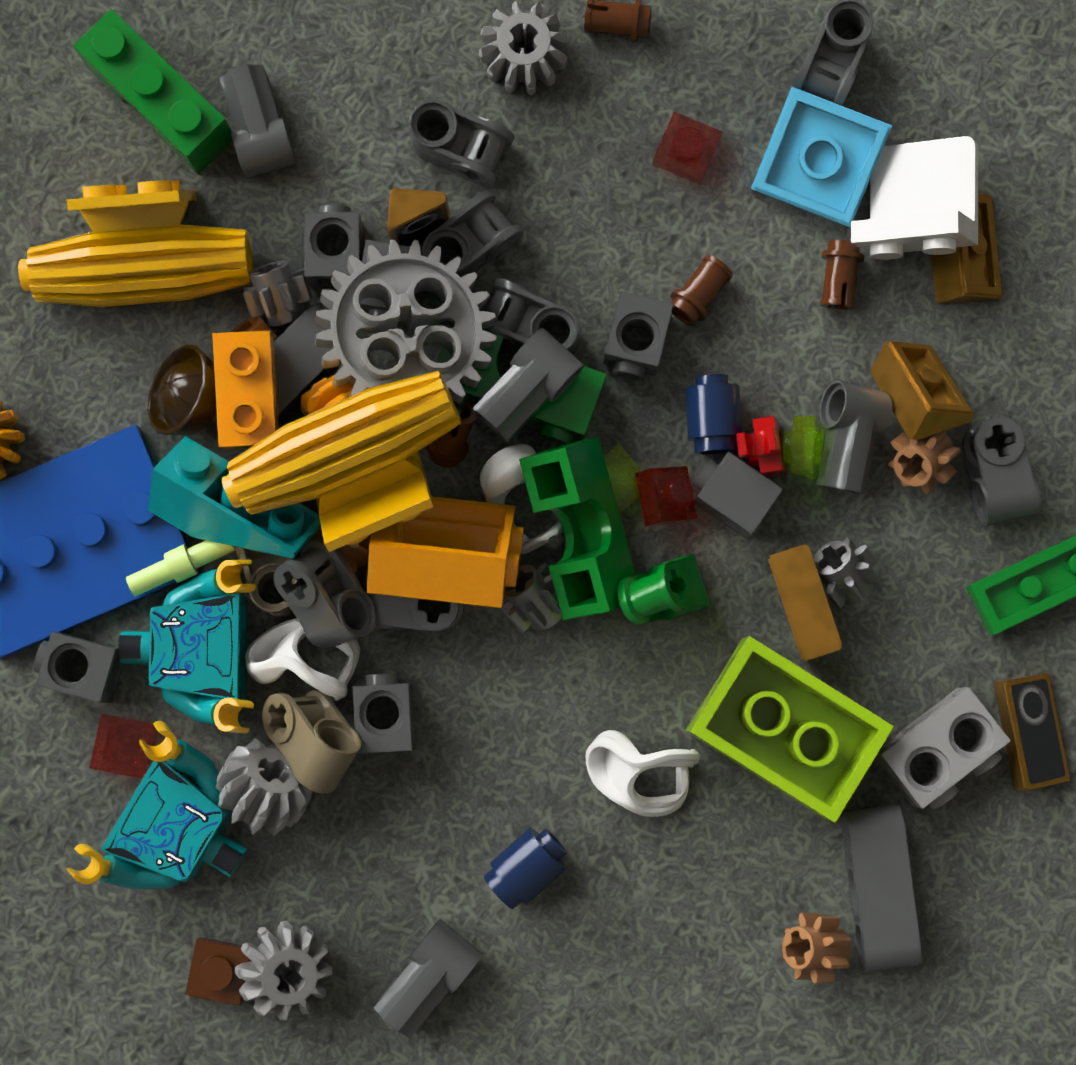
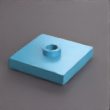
M791 87L751 189L850 228L851 221L855 218L892 125Z

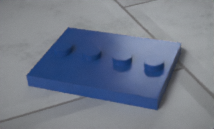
M136 424L0 482V660L42 643L44 640H49L51 631L65 633L179 584L173 579L135 597L126 581L127 576L164 560V553L183 544L190 548L183 531L148 511L152 470L156 465L142 431Z

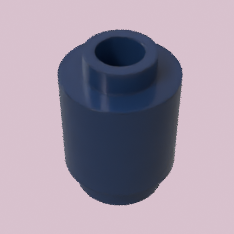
M725 374L695 377L696 386L685 389L688 441L694 442V454H724L738 451L736 434L742 433L739 385L728 383V375Z
M529 827L490 862L492 869L484 875V879L497 897L513 910L521 902L526 905L567 869L562 861L567 851L547 828L538 833Z

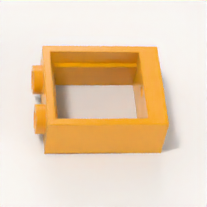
M431 496L434 507L421 512L413 520L403 523L398 522L372 533L369 542L367 593L502 608L505 587L516 588L524 527L514 526L516 508L514 505Z

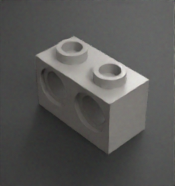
M970 687L956 688L883 744L875 759L911 806L923 809L929 805L934 810L944 805L959 792L955 784L971 771L975 776H979L995 766L1003 757L998 750L1011 740ZM964 719L971 722L976 730L974 745L965 751L960 749L954 741V729ZM920 753L927 754L934 766L931 778L923 784L916 783L910 774V763Z

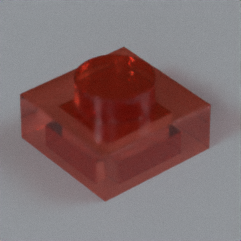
M673 112L653 158L652 165L701 185L723 132Z
M687 466L650 468L635 473L645 527L679 524L697 519L693 489Z
M101 714L89 768L143 779L151 766L152 760L145 755L139 740L142 739L146 744L155 746L158 731L153 723Z

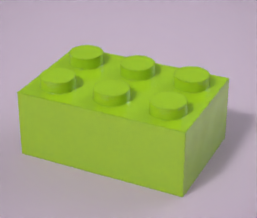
M747 636L741 639L685 732L823 819L836 823L894 726L751 636Z

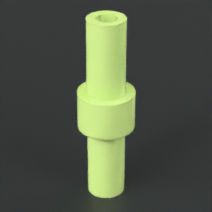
M207 540L190 548L183 544L164 553V560L127 576L126 581L132 594L136 597L173 579L180 583L198 574L197 568L232 553L236 549L235 546Z

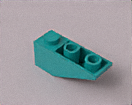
M187 436L153 468L148 511L193 538L294 559L321 527L319 514L300 503L252 515L243 506L235 509L229 501L222 484V477L229 475L227 469L229 461Z

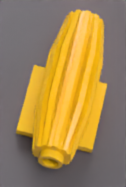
M180 180L137 182L138 194H128L126 184L82 187L83 198L66 199L68 211L79 210L93 232L30 247L27 251V259H20L19 280L23 291L32 292L33 299L36 302L110 307L190 300L252 284L249 275L254 270L251 240L248 231L245 229L181 224L189 201H197L196 190H181Z
M439 371L371 387L288 423L228 462L227 469L229 475L222 477V484L232 506L235 509L243 506L251 515L316 499L324 545L328 552H331L345 545L360 543L370 534L395 523L413 520L421 512L434 507L419 450L460 425L461 419Z

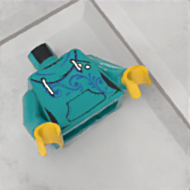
M225 560L217 569L200 573L167 593L162 606L151 608L150 631H122L119 636L118 654L121 664H149V686L161 688L165 702L195 722L217 726L219 730L224 732L248 734L250 728L241 727L238 722V714L243 707L254 708V703L246 700L245 655L247 652L248 597L230 593L253 592L256 589V584H243L240 579L241 570L244 566L252 565L251 560Z
M156 721L153 723L156 730L165 736L164 741L160 745L150 746L144 740H139L145 755L153 762L101 848L108 855L102 857L100 853L88 844L81 843L74 848L76 852L83 856H91V863L84 870L76 871L72 868H66L68 873L77 882L91 884L100 880L103 883L132 890L172 889L180 881L188 882L194 879L203 863L231 878L242 862L248 849L222 834L232 816L233 810L218 807L220 792L215 786L219 772L213 760L185 741L177 740L165 722Z

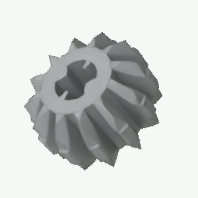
M516 0L512 4V15L510 17L496 9L492 14L495 26H483L480 33L481 40L486 44L479 49L480 62L490 64L487 69V75L491 82L505 77V91L509 94L516 90L518 82H525V90L531 96L536 92V79L551 87L555 83L553 70H564L567 65V56L562 51L569 46L568 35L557 32L560 28V18L557 14L542 19L543 6L539 2L531 8L530 13H523L521 3ZM523 42V46L526 48L527 43L533 44V52L525 54L524 48H521L520 54L516 53L514 45Z
M256 738L250 744H247L246 747L237 746L229 754L216 779L217 784L215 788L220 792L218 807L233 810L232 824L243 820L249 824L252 835L261 830L262 827L273 836L280 830H283L285 826L292 827L294 823L300 820L306 810L305 807L312 798V791L301 785L295 778L292 768L273 742L266 747Z
M281 921L277 928L276 937H273L266 927H259L257 931L258 937L263 943L258 948L251 943L242 944L241 951L251 961L241 963L235 967L237 977L246 980L239 989L240 995L245 1001L255 1000L254 1009L261 1016H265L274 1008L279 1020L287 1021L292 1005H295L302 1014H309L310 1004L306 998L310 994L317 998L326 997V989L317 980L327 978L333 974V968L327 962L321 961L328 953V947L322 941L313 942L314 932L307 926H302L294 933L293 927L288 921ZM281 963L286 967H289L290 963L293 967L291 974L286 978L281 973L279 978L274 974L275 969Z

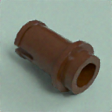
M587 0L588 8H586L584 23L585 33L595 32L631 36V42H637L638 37H649L652 6L642 5V0H636L635 4Z
M828 241V249L822 251L821 258L826 260L820 306L831 308L832 305H835V309L853 310L856 304L854 301L858 264L864 262L865 255L860 253V247L852 244L851 241Z
M706 255L702 260L703 262L681 290L674 289L670 295L671 303H673L671 313L689 326H694L697 321H704L707 318L708 313L706 309L724 285L733 277L730 268L714 256Z
M465 400L460 413L461 424L426 446L428 455L435 464L442 467H453L465 459L469 451L467 438L478 416L473 411L474 405L469 401ZM453 401L454 404H455V406H456V408H458V405H459V404H458L457 402Z

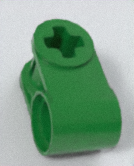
M694 553L653 566L648 569L649 572L625 577L619 581L617 587V596L623 614L632 624L638 626L664 618L665 621L712 605Z

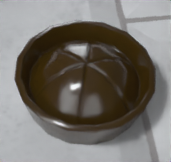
M186 344L174 350L162 362L154 376L149 391L147 411L150 424L158 434L193 435L202 431L217 411L214 362L196 345Z

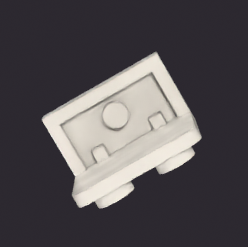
M963 136L884 146L870 179V219L851 221V243L869 252L871 258L880 260L898 259L903 257V252L923 251V253L930 255H945L955 253L957 247L978 245V144L971 137Z

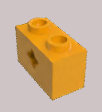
M270 330L212 333L218 445L224 451L248 450L279 429L274 338Z

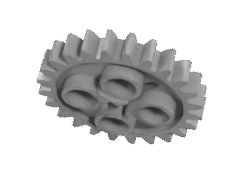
M390 240L386 256H381L373 245H369L366 254V264L353 255L349 256L347 269L350 276L334 270L331 283L337 291L323 289L320 297V302L330 310L316 311L315 324L327 328V330L316 334L315 346L331 348L330 351L322 356V368L337 366L340 368L334 376V387L343 386L351 382L354 385L351 392L352 396L371 387L439 371L453 401L458 404L461 403L466 395L461 383L476 388L481 377L474 368L487 369L492 359L480 349L493 348L496 341V335L483 330L493 325L496 318L495 313L479 311L487 303L490 296L489 293L471 292L478 275L474 272L460 278L457 275L461 259L456 257L445 266L439 262L441 257V247L436 246L428 257L421 256L418 240L413 241L408 254H401L396 240ZM422 291H431L441 299L442 306L436 309H426L416 301L415 295ZM368 297H376L386 304L388 311L379 316L370 315L360 307L359 302ZM442 321H451L454 327L448 328L437 325ZM398 322H406L408 329L415 331L412 338H405L403 330L397 328ZM363 331L373 335L369 338L360 339L356 333ZM432 343L441 344L450 352L451 359L444 363H435L425 355L423 348ZM385 350L395 357L397 365L388 370L378 369L369 362L368 355L372 351Z

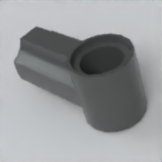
M244 64L231 68L228 73L219 77L235 129L234 132H231L234 148L245 179L297 165L291 139L283 117L279 118L275 97L264 66Z
M544 328L539 329L525 342L511 360L510 365L512 367L473 407V411L481 420L507 443L548 400L553 402L577 378L585 366Z
M839 380L833 381L826 388L820 402L819 414L820 421L827 430L816 485L839 491L865 494L875 439L885 433L892 417V399L887 392Z
M439 919L409 956L410 963L393 980L373 1009L379 1013L389 1026L410 1039L448 991L452 994L460 986L483 954L443 920Z

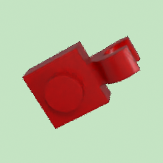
M775 416L752 419L754 434H746L745 432L736 434L739 457L748 458L751 467L759 466L760 474L766 478L788 475L780 422Z

